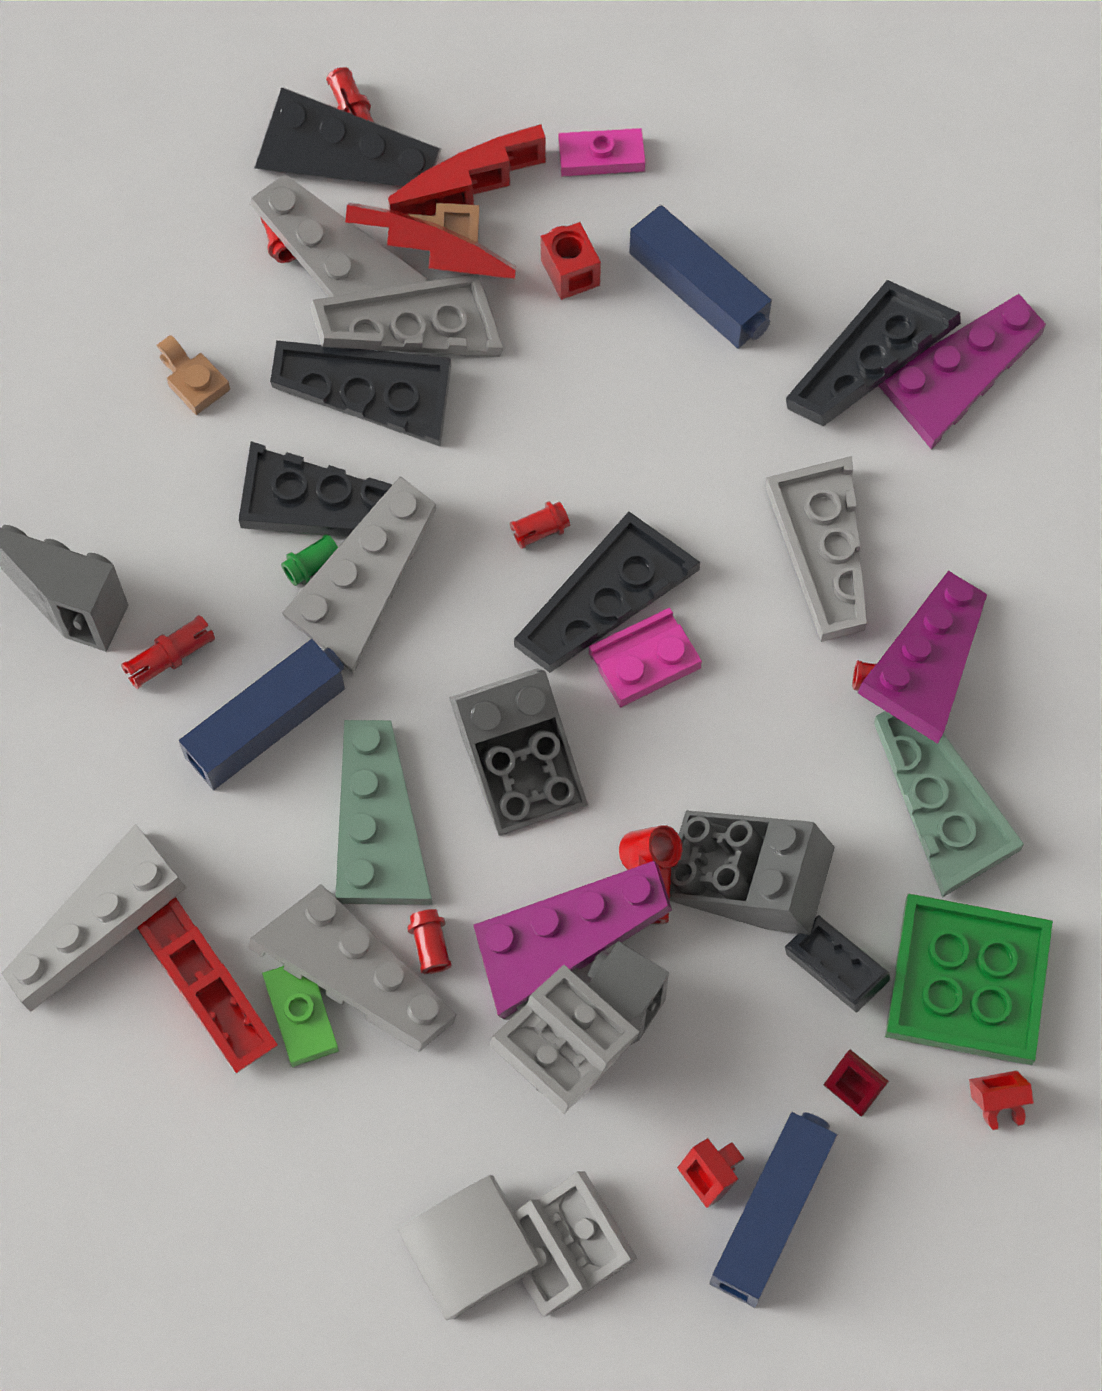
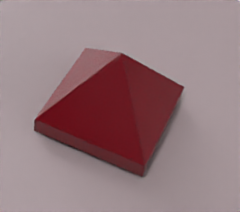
M849 1049L823 1085L862 1117L889 1081L854 1051Z

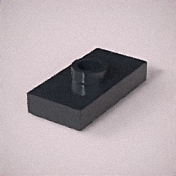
M819 915L815 917L811 935L798 933L785 946L787 956L856 1013L890 981V974L885 968Z

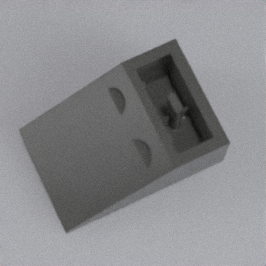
M11 525L0 527V567L2 571L64 638L107 652L129 606L111 561L96 553L83 555L70 551L66 545L54 539H45L43 542L28 537L22 530Z
M536 668L449 697L465 748L498 835L588 805L545 670Z
M686 810L679 831L683 849L682 856L677 865L671 868L670 901L767 930L811 935L835 849L834 845L819 827L810 821Z
M618 941L610 954L603 950L597 956L588 972V976L592 978L588 986L639 1031L637 1038L630 1044L632 1045L640 1040L664 1004L669 972Z

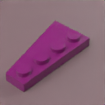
M1017 294L929 347L881 383L879 388L932 450L942 439V435L953 424L956 425L967 413L968 408L994 385L995 380L1004 370L1009 369L1043 334L1046 323L1024 298Z
M948 570L864 679L857 693L938 744L947 725L987 594Z
M652 861L474 924L475 934L498 1016L505 1019L518 1010L517 1007L527 1001L530 995L563 965L571 971L577 968L581 970L595 961V956L600 954L601 951L606 950L618 941L623 943L671 912L672 907L659 865Z

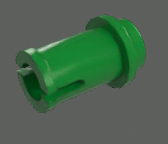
M325 534L321 539L297 554L293 552L286 554L287 560L281 563V567L286 577L294 586L300 583L306 585L310 581V577L319 571L338 549V546L331 536Z

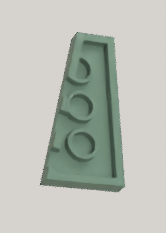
M886 711L875 717V728L942 898L1021 851L1024 843L944 734L937 744Z
M344 720L335 898L341 904L433 905L391 720Z

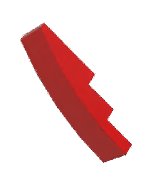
M539 124L496 137L462 151L430 168L388 197L389 210H395L404 214L436 216V203L474 205L473 195L510 186V171L546 163V136L542 125Z
M352 202L347 204L345 223L388 228L387 246L430 251L429 269L515 279L517 268L515 265L480 243L441 225L395 210Z
M176 897L137 927V930L236 1074L278 1046L225 965L220 962Z

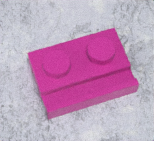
M670 607L590 645L588 652L591 659H594L599 673L620 708L701 669L702 660L681 625L677 624Z

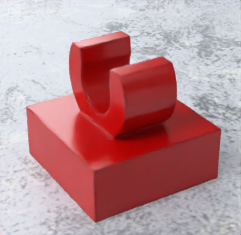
M1017 1070L969 1079L971 1098L983 1110V1118L992 1130L999 1129L997 1116L1001 1110L1007 1108L1011 1109L1012 1120L1018 1126L1024 1125L1026 1113L1022 1106L1034 1104L1031 1084Z
M707 1138L689 1151L677 1169L705 1207L708 1208L721 1200L736 1183L738 1177L734 1173L736 1169L734 1166L745 1158L733 1142L718 1151L710 1139Z

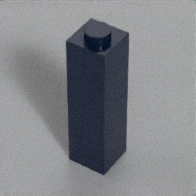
M659 205L630 229L629 254L737 349L750 339L757 340L768 329L772 299L663 205Z
M310 639L180 738L178 741L185 759L214 791L345 690L342 671L345 669L343 663L329 647L322 650L313 639Z
M791 1111L711 1276L709 1285L753 1308L756 1307L838 1135L829 1130L830 1125L824 1119L808 1112H803L802 1116Z

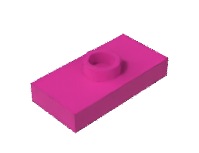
M642 128L558 133L561 177L645 172Z

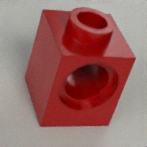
M581 222L569 226H558L547 234L541 235V261L560 300L600 286L601 261ZM571 256V257H574V258H572V259H566V258H563V257Z

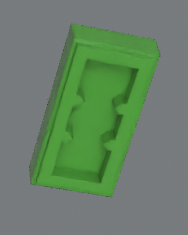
M284 966L263 972L262 975L291 1066L295 1067L339 1052L318 985L304 976L301 980L285 971L283 969Z

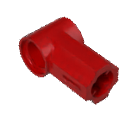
M667 825L640 829L625 834L619 846V856L623 866L629 870L655 861L659 865L670 901L671 868L677 865L683 851L679 834ZM669 913L652 924L669 923Z

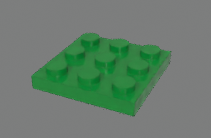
M908 893L905 899L885 1037L1032 1066L1036 1060L1053 920Z

